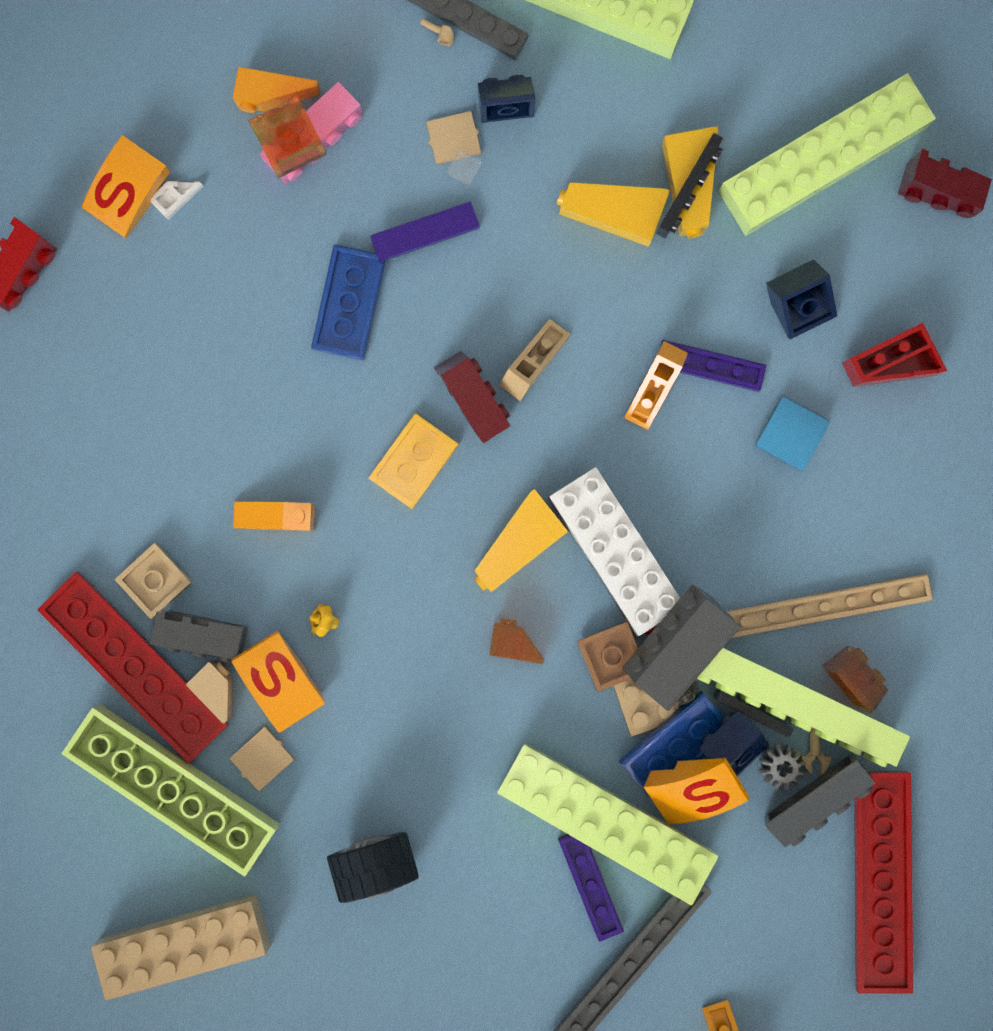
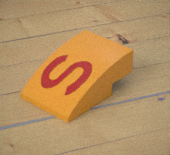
M121 135L96 174L86 194L82 208L126 239L152 204L150 202L152 197L170 174V171L165 164Z
M278 630L231 659L246 687L279 733L325 704L322 692L310 678L307 669Z
M726 758L678 761L675 769L651 771L644 785L646 792L668 825L706 819L731 810L747 802L749 799V795Z

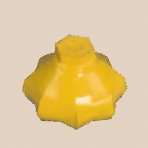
M318 604L309 617L311 633L317 634L319 637H324L329 630L338 627L339 619L333 615V610L328 605Z

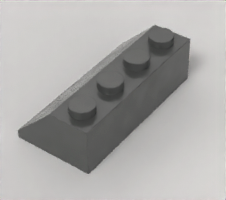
M692 584L622 668L639 688L669 711L741 626L712 596Z
M851 753L765 815V826L784 847L790 844L794 847L806 838L804 835L812 828L817 831L828 823L826 818L835 812L839 815L851 806L849 802L858 796L862 799L873 791L871 786L875 782L857 757Z

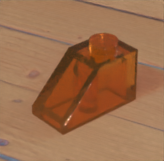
M501 618L500 623L494 622L489 655L543 664V656L523 628L516 625L517 620Z

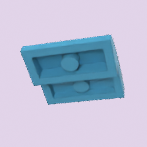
M782 395L755 446L803 471L821 441L830 420Z

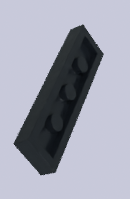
M713 133L656 234L666 239L669 232L675 234L683 220L678 216L683 208L689 210L696 198V195L692 194L696 185L703 186L710 173L706 171L710 161L715 164L723 151L719 147L723 140L721 136Z

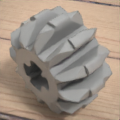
M775 744V753L767 748L765 753L769 756L768 759H759L760 763L766 765L759 769V773L766 775L763 781L766 784L772 783L773 789L778 790L782 785L784 790L789 791L790 782L795 786L800 784L796 779L797 775L800 777L805 776V773L799 770V768L804 767L806 763L804 760H798L801 753L798 750L792 752V746L786 744L782 750L779 744ZM778 764H785L787 769L779 771L777 766Z

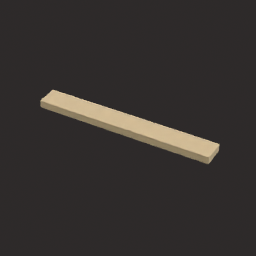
M921 574L726 612L741 626L732 637L735 638L932 601L933 597L928 574Z

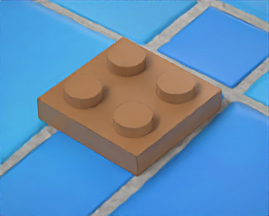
M627 621L577 641L597 692L631 679L622 667L635 653L638 646Z

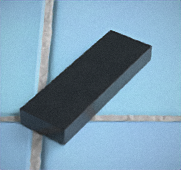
M718 688L713 694L715 700L736 711L739 710L742 714L786 737H790L794 730L789 725Z

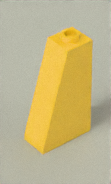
M717 126L664 136L661 145L672 202H674L713 133L718 135ZM711 161L706 168V171L710 173L703 186L696 185L692 194L696 195L689 210L683 208L678 216L683 219L678 227L679 236L687 235V238H696L702 236L709 226L715 164Z
M570 182L567 191L561 190L557 205L561 206L559 215L649 247L670 190L664 188Z
M535 489L529 493L475 569L477 576L474 580L483 591L487 588L491 592L568 532Z

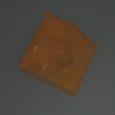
M846 646L822 667L857 709L872 713L888 691L883 684L886 680L877 669L872 670L866 663L868 658L860 648L857 647L855 649L854 647Z

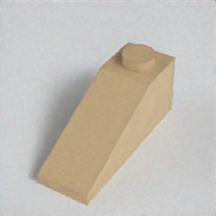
M549 319L509 367L499 386L521 401L571 334Z

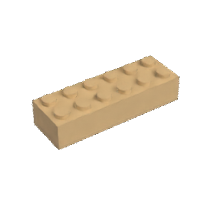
M257 894L100 938L91 946L103 995L105 1001L264 956L270 949L271 944Z

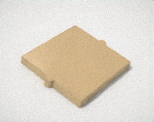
M471 111L426 121L430 136L428 143L433 149L436 165L481 155L477 137L479 130L475 129Z
M266 726L229 758L242 772L241 776L243 778L246 777L258 792L295 760L282 745L283 741H278Z

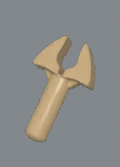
M813 727L809 732L810 751L806 756L800 755V760L805 761L806 765L804 768L812 775V762L816 756V759L820 762L819 773L823 774L827 770L832 756L824 755L821 752V740L819 736L813 734L815 730Z

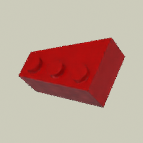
M13 217L10 223L14 228L8 239L2 238L0 240V247L2 248L0 251V307L8 312L20 304L23 293L28 287L33 286L37 282L39 272L44 266L49 265L53 261L55 251L57 250L55 246L16 217Z
M924 323L908 329L842 363L853 387L932 377L947 372Z

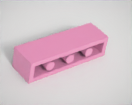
M337 82L260 153L261 158L285 185L289 181H295L302 174V169L307 164L315 163L328 145L333 146L340 140L343 131L348 127L352 128L358 124L363 114L361 105Z

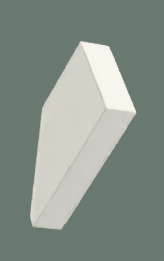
M167 181L156 191L150 202L169 220L204 186L199 181H194V183Z

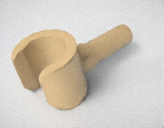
M424 18L421 20L420 24L439 34L438 43L449 47L452 45L454 34L449 26L442 25L440 27Z

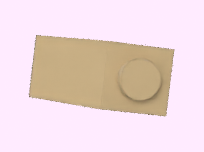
M213 660L209 661L186 686L224 724L233 717V678L229 675L231 673L230 669L223 662L219 661L217 663Z

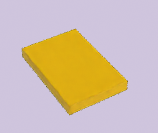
M415 413L371 473L369 479L413 510L459 446V443Z

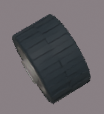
M406 832L367 838L355 842L348 848L330 854L327 857L340 903L375 898L409 884L419 877Z

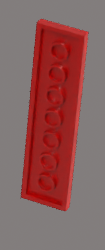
M75 572L37 609L188 764L229 725L228 722L223 724L186 686L188 681L150 645L80 572Z
M867 771L875 782L871 786L873 791L862 799L858 796L854 798L856 991L858 994H913L911 773L908 771Z

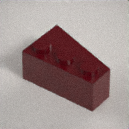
M923 148L906 164L898 195L904 196L907 201L913 203L925 202L931 204L930 206L937 210L949 209L964 218L975 217L983 211L992 179L966 167H963L961 171L949 166L950 160L941 158L939 162L928 157L929 151Z
M460 351L434 368L482 443L510 427L507 418L510 417L507 409L502 403L498 405L494 400L493 396L496 395V392L488 380L483 382L479 375L482 369L474 357L469 359L468 356Z

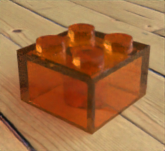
M298 96L248 120L278 179L327 155Z

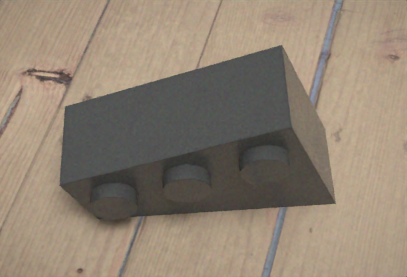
M171 610L157 611L150 645L164 647V650L180 652V650L190 651V655L206 658L207 655L217 656V661L232 663L231 659L243 652L248 626Z

